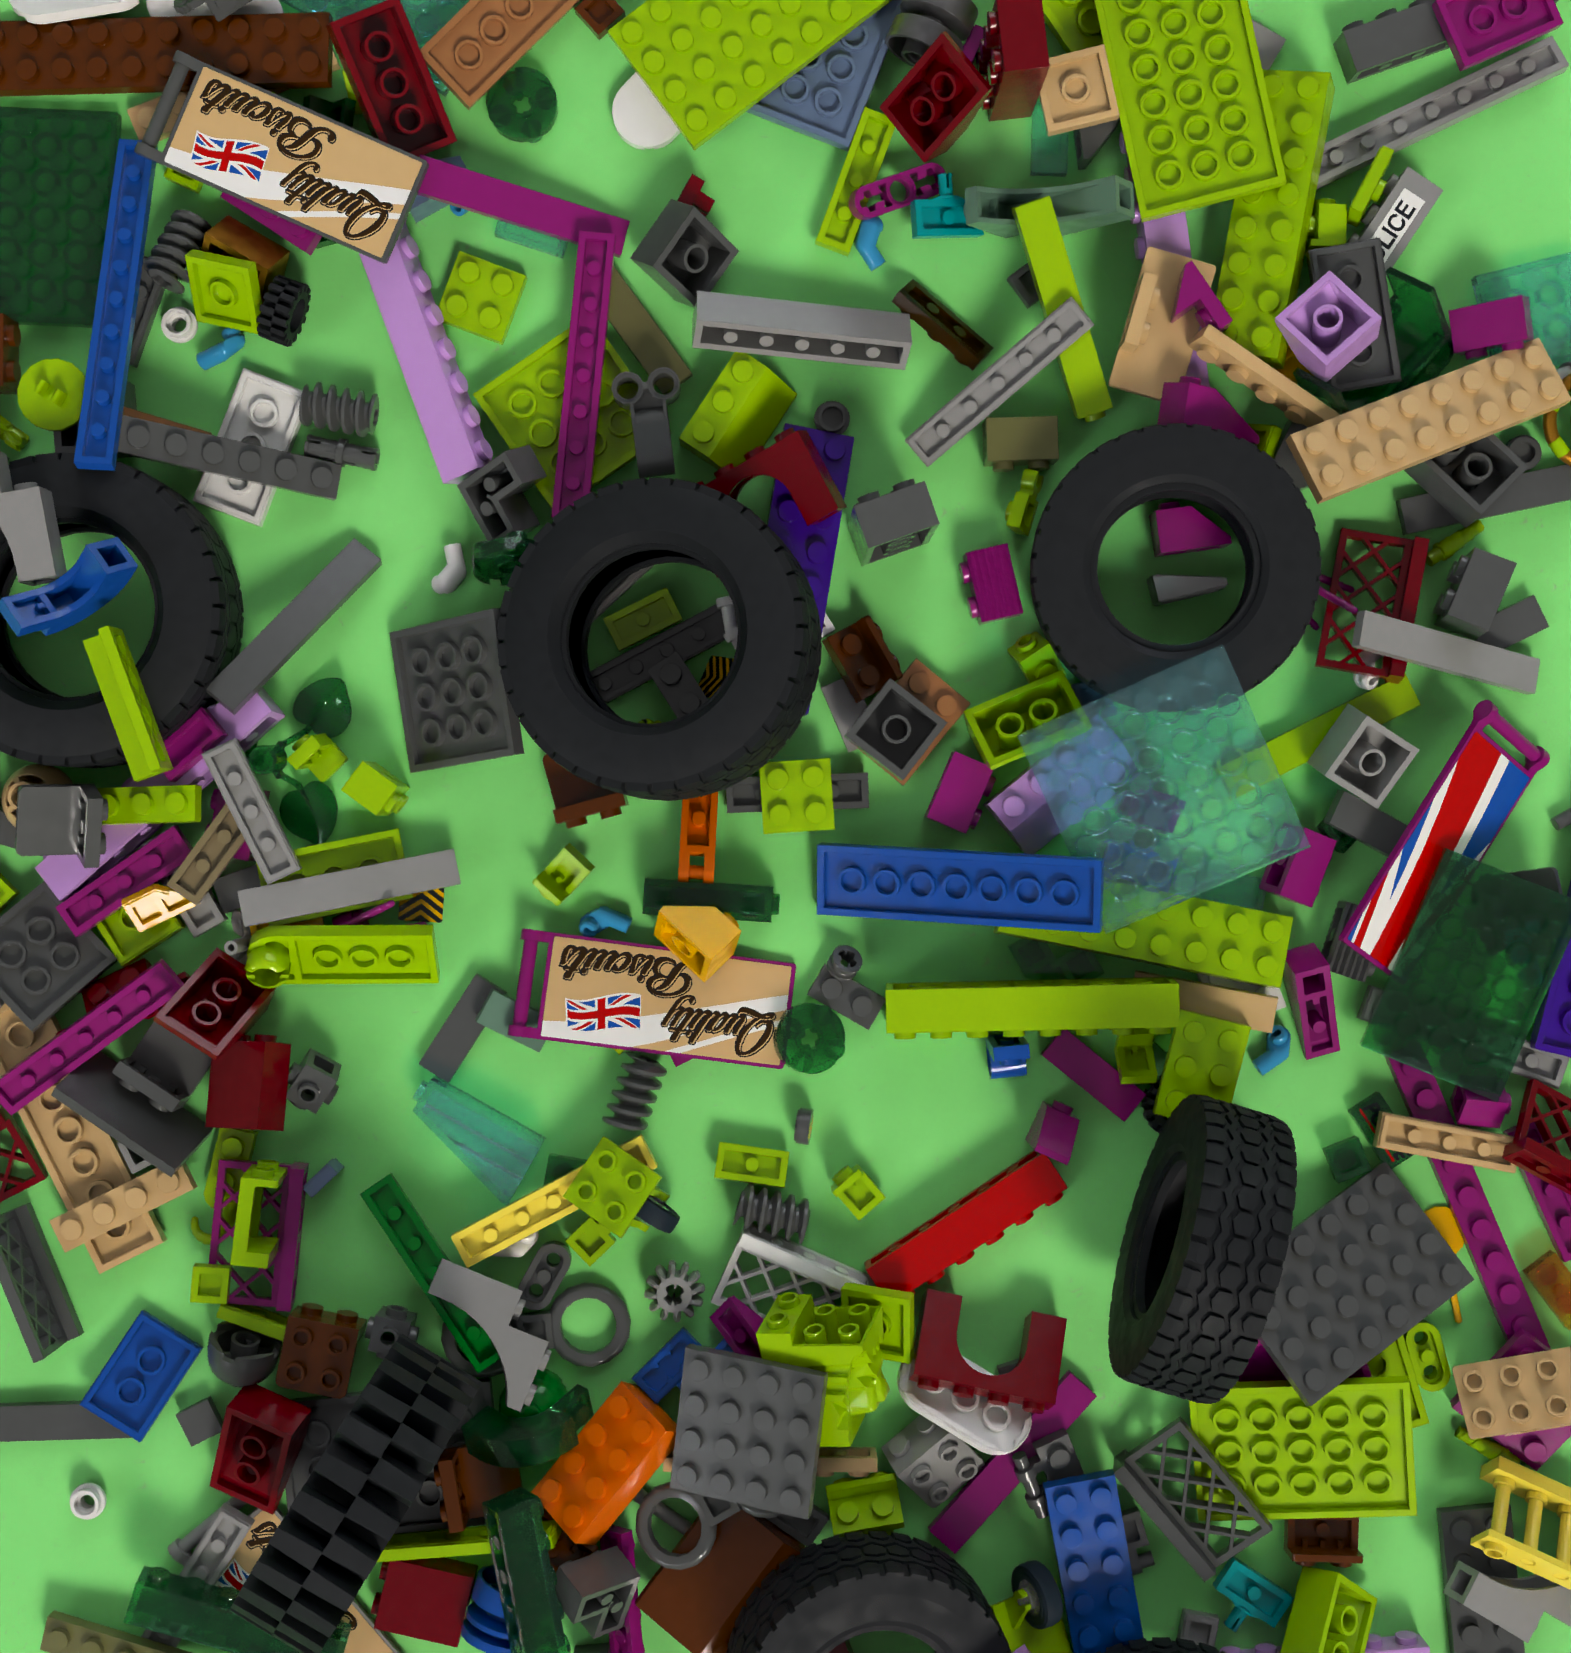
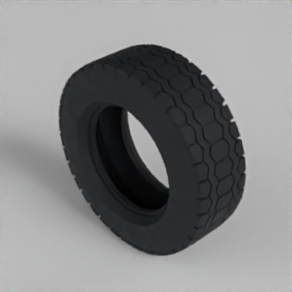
M64 452L35 455L36 457L28 456L9 462L13 490L16 484L36 482L38 486L52 492L60 538L85 532L110 534L119 537L142 563L154 594L155 616L151 638L135 666L164 741L168 736L177 731L201 706L208 708L218 702L207 693L206 689L240 652L242 644L240 638L243 637L244 617L242 616V612H244L242 592L239 590L240 583L235 566L232 564L233 561L223 541L205 516L185 497L159 480L122 462L116 461L115 471L77 469L74 464L75 453ZM0 528L1 600V598L9 596L17 572L11 549ZM0 612V751L21 760L49 766L104 768L128 764L101 691L85 696L63 697L39 684L26 672L18 661L9 640L6 620Z
M646 478L622 481V485L617 482L597 489V494L592 491L574 501L573 507L568 505L552 518L554 522L552 524L547 522L533 538L535 540L534 545L532 543L528 544L518 560L521 563L520 566L515 565L507 584L510 589L504 592L500 613L503 616L499 617L497 639L502 641V643L497 644L499 666L504 668L500 670L504 688L509 694L507 697L516 716L520 718V723L530 737L535 740L534 742L551 759L575 776L602 788L641 799L675 801L702 797L721 791L724 788H729L746 779L748 775L754 774L784 747L787 739L792 737L801 723L800 719L802 716H805L812 700V693L815 691L820 671L818 668L821 664L822 637L817 605L810 583L802 567L786 544L752 510L737 500L705 485L680 479L649 478L647 480ZM686 563L711 571L718 576L726 587L737 617V647L733 663L726 678L708 701L683 717L654 724L635 723L622 719L605 703L598 693L589 669L588 637L592 621L599 606L610 591L627 576L652 565Z

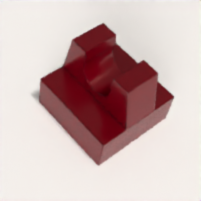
M692 174L677 201L695 206L706 217L715 200L700 191L705 181Z

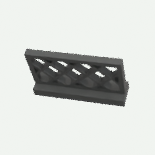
M31 1202L0 1214V1283L33 1363L46 1358L67 1341L82 1335L84 1331Z
M1181 1416L1130 1452H1127L1125 1449L1114 1457L1113 1472L1115 1477L1204 1582L1216 1575V1567L1272 1531V1524ZM1180 1431L1189 1441L1188 1451L1166 1448L1167 1439ZM1146 1453L1161 1455L1160 1470L1144 1468L1137 1459ZM1165 1456L1187 1459L1185 1474L1164 1471ZM1191 1460L1206 1462L1212 1469L1211 1478L1189 1475ZM1215 1474H1216L1221 1480L1215 1479ZM1163 1480L1183 1482V1497L1167 1495L1162 1489ZM1188 1483L1208 1486V1501L1187 1498ZM1214 1487L1230 1490L1234 1495V1505L1212 1502ZM1186 1507L1207 1510L1205 1524L1190 1522L1185 1516ZM1211 1511L1232 1514L1231 1528L1210 1525ZM1237 1515L1253 1517L1259 1526L1251 1531L1235 1529ZM1215 1534L1230 1537L1229 1546L1216 1553L1208 1543V1535Z

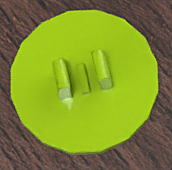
M59 358L43 359L31 365L22 375L17 388L18 404L23 415L36 427L48 431H64L77 425L80 419L85 375L74 364Z

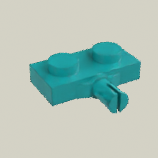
M952 173L937 175L938 197L933 199H915L910 202L912 239L978 238L984 235L983 230L966 225L963 211L965 199L953 195Z
M1235 1556L1227 1561L1213 1582L1214 1588L1228 1597L1235 1605L1227 1619L1223 1622L1234 1632H1237L1247 1615L1260 1618L1275 1628L1294 1599L1289 1592Z

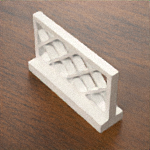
M751 1224L749 1229H745L743 1226L738 1242L712 1296L711 1303L721 1306L728 1299L721 1296L725 1287L740 1281L746 1297L739 1300L745 1305L749 1304L750 1309L764 1319L766 1315L758 1312L755 1301L772 1296L775 1301L778 1293L792 1288H796L798 1294H804L801 1285L813 1281L820 1284L825 1294L813 1299L814 1306L825 1302L835 1306L833 1300L841 1297V1288L845 1283L874 1286V1282L868 1274L791 1240L787 1241L779 1235L773 1237L771 1232L766 1229L759 1233L758 1227ZM742 1250L756 1256L760 1267L742 1273L738 1263ZM779 1267L788 1270L793 1281L775 1287L769 1271ZM733 1269H735L737 1275L730 1277ZM763 1273L769 1289L751 1295L745 1279Z

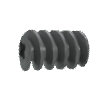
M175 210L171 215V222L166 224L164 233L157 239L158 245L152 248L151 256L144 262V268L151 279L168 291L182 294L185 288L179 281L189 282L185 254L192 249L201 251L205 232L211 229L212 226L191 211Z
M321 382L316 383L313 391H309L307 384L304 386L299 406V420L302 425L309 426L314 422L315 427L318 429H323L328 425L329 430L333 432L338 431L342 427L343 432L348 435L352 434L354 430H356L359 437L364 438L369 432L373 435L379 416L378 394L374 393L370 401L365 402V394L361 390L354 400L351 399L350 388H345L341 397L337 396L335 385L330 386L327 394L323 393Z
M626 1052L634 1061L633 1063H622L621 1067L629 1075L617 1076L616 1080L624 1086V1089L612 1090V1094L619 1099V1103H608L607 1107L615 1114L614 1116H603L602 1120L624 1130H645L648 1123L642 1117H649L653 1112L652 1108L647 1104L657 1101V1095L651 1090L661 1089L662 1083L656 1077L665 1076L667 1070L652 1058L634 1052Z
M748 1183L741 1192L733 1225L736 1224L740 1217H743L745 1229H749L751 1224L757 1221L759 1233H762L767 1225H771L773 1237H776L782 1228L785 1230V1240L789 1241L796 1232L798 1233L799 1244H802L810 1217L809 1201L803 1198L799 1205L796 1206L795 1195L790 1194L785 1202L782 1203L781 1191H775L772 1197L768 1199L767 1187H762L758 1194L755 1195L754 1184Z

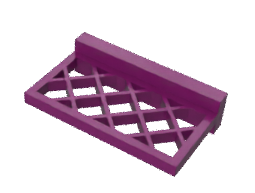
M219 1159L209 1264H217L219 1262L221 1265H230V1262L228 1263L219 1252V1244L229 1235L232 1238L234 1237L235 1225L231 1227L223 1218L222 1213L223 1208L232 1200L238 1204L239 1190L235 1192L226 1182L227 1168L241 1169L245 1173L252 1164H257L258 1161ZM280 1163V1167L288 1168L282 1187L272 1195L264 1187L263 1195L266 1200L262 1203V1208L270 1203L279 1213V1222L269 1230L261 1221L259 1224V1230L264 1237H273L272 1233L278 1229L277 1238H280L278 1253L268 1267L269 1269L274 1264V1273L272 1275L268 1269L258 1268L259 1270L254 1275L244 1281L232 1267L231 1277L239 1287L229 1294L227 1304L276 1307V1311H291L296 1295L306 1192L303 1189L307 1183L309 1163ZM226 1191L230 1197L224 1201V1193ZM280 1194H281V1204H279V1203L275 1200V1198H276L278 1195H280ZM222 1225L227 1232L220 1237ZM263 1273L272 1284L271 1297L257 1296L248 1285ZM243 1290L247 1295H238V1293Z

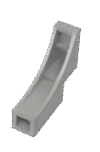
M0 452V528L11 549L18 582L29 586L51 583L67 572L52 492L38 486L36 482L16 484L13 490L7 454Z
M442 1258L427 1293L459 1307L484 1329L491 1339L502 1364L506 1387L505 1405L521 1412L523 1404L530 1406L537 1390V1385L532 1383L537 1370H545L552 1352L546 1349L548 1341L509 1326L511 1319L518 1321L526 1302V1300L520 1298L523 1291Z
M1458 1561L1443 1591L1444 1594L1527 1643L1533 1632L1537 1629L1543 1612L1571 1627V1590L1536 1574L1521 1578H1501L1481 1573Z

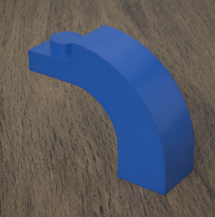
M119 537L86 544L77 562L64 575L40 588L1 598L0 612L17 637L40 630L45 636L57 633L84 620L111 601L126 586L138 565Z

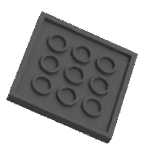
M492 608L389 632L410 773L524 754L520 721L507 697L509 694L505 691L500 670L504 669L499 666L497 644L502 643V641L497 639L499 617L503 616L500 613V608Z
M690 1343L685 1347L670 1488L808 1520L812 1515L828 1372Z

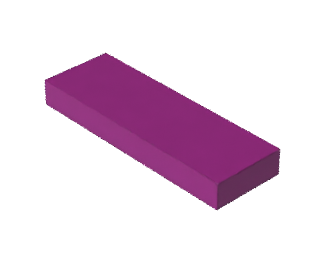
M1061 1030V1036H1055L1041 1053L1043 1057L1124 1122L1147 1095L1134 1084L1120 1085L1118 1071L1068 1030Z

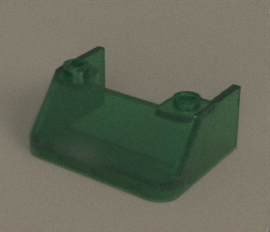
M1389 267L1385 271L1394 293L1390 298L1402 378L1400 383L1341 393L1340 389L1297 367L1293 374L1298 385L1342 415L1436 378L1451 361L1454 350L1452 335L1433 286L1393 267Z

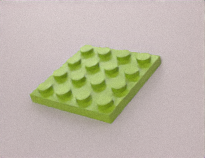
M570 328L473 394L510 449L526 445L531 446L547 477L535 485L551 509L553 505ZM607 338L592 488L636 458L631 411L620 407L616 403L611 390L614 378L619 373L630 371ZM625 383L619 389V395L624 399H631L638 393V386L634 383Z

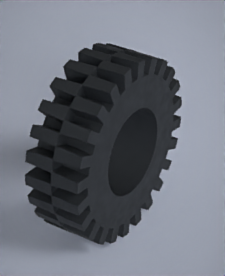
M401 1334L377 1368L370 1382L362 1391L351 1412L346 1416L327 1450L324 1451L312 1474L293 1501L288 1513L268 1542L269 1544L239 1591L230 1611L300 1653H320L422 1488L424 1481L441 1456L444 1447L455 1432L482 1382Z

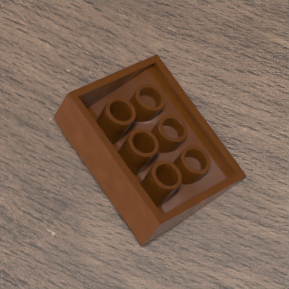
M740 1510L717 1524L716 1540L706 1558L698 1565L684 1570L668 1569L661 1566L637 1597L635 1605L691 1653H726L732 1629L736 1628L735 1621L742 1607H747L746 1600L756 1587H761V1581L773 1569L776 1571L779 1569L781 1562L793 1554L795 1556L800 1554L799 1550L805 1548V1545L766 1518L753 1517ZM699 1516L671 1553L683 1554L697 1546L701 1537L702 1525Z

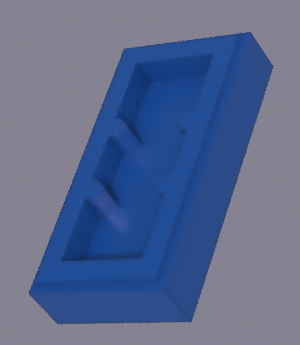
M684 1327L632 1377V1380L655 1404L682 1380L685 1347L690 1343L701 1345Z

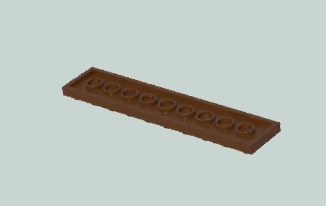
M330 12L229 15L219 22L214 15L75 19L51 24H33L27 21H0V97L163 92L175 64L172 59L176 50L182 51L197 60L265 90L332 88L333 42L325 25L333 22V17ZM188 71L180 92H189L196 72Z

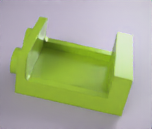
M258 1160L257 1164H252L241 1176L230 1265L268 1269L278 1253L280 1238L258 1236L264 1187L278 1188L287 1176L288 1168L280 1167V1162Z

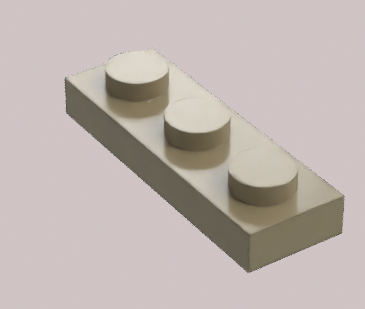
M227 804L223 806L166 884L196 906L200 904L245 842Z

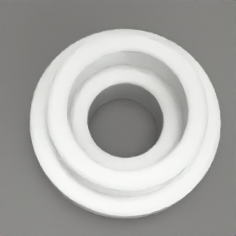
M173 307L163 315L161 328L169 340L175 343H186L196 335L198 321L196 316L187 308ZM184 320L186 322L185 329L183 331H176V323Z
M95 1483L79 1485L70 1496L72 1513L76 1517L86 1520L99 1516L107 1503L104 1490ZM90 1495L94 1499V1505L87 1504L84 1496Z

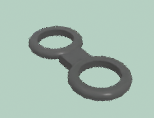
M581 1283L567 1288L556 1297L550 1310L521 1313L518 1321L511 1319L509 1326L548 1341L546 1349H555L563 1359L576 1366L595 1367L610 1362L622 1352L630 1335L631 1319L626 1304L615 1291L602 1284ZM583 1298L598 1299L607 1304L612 1310L616 1320V1333L611 1342L604 1348L595 1351H581L573 1347L564 1337L561 1327L562 1315L566 1308L574 1301ZM443 1322L441 1342L446 1357L453 1365L473 1377L489 1378L504 1373L500 1359L480 1373H477Z
M670 1482L656 1486L643 1498L636 1514V1533L640 1546L652 1561L664 1568L684 1570L698 1565L709 1555L716 1540L717 1524L740 1510L753 1517L768 1519L784 1514L670 1488ZM664 1499H683L690 1503L697 1511L702 1524L701 1537L693 1550L683 1554L671 1553L661 1547L655 1539L651 1528L652 1514L656 1506Z

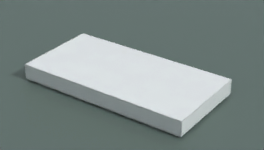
M243 368L217 436L291 453L301 427L299 406L303 390ZM203 472L193 501L262 527L277 488Z

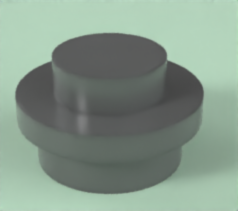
M827 401L821 404L815 412L814 423L817 430L843 434L849 426V412L843 404L837 401Z

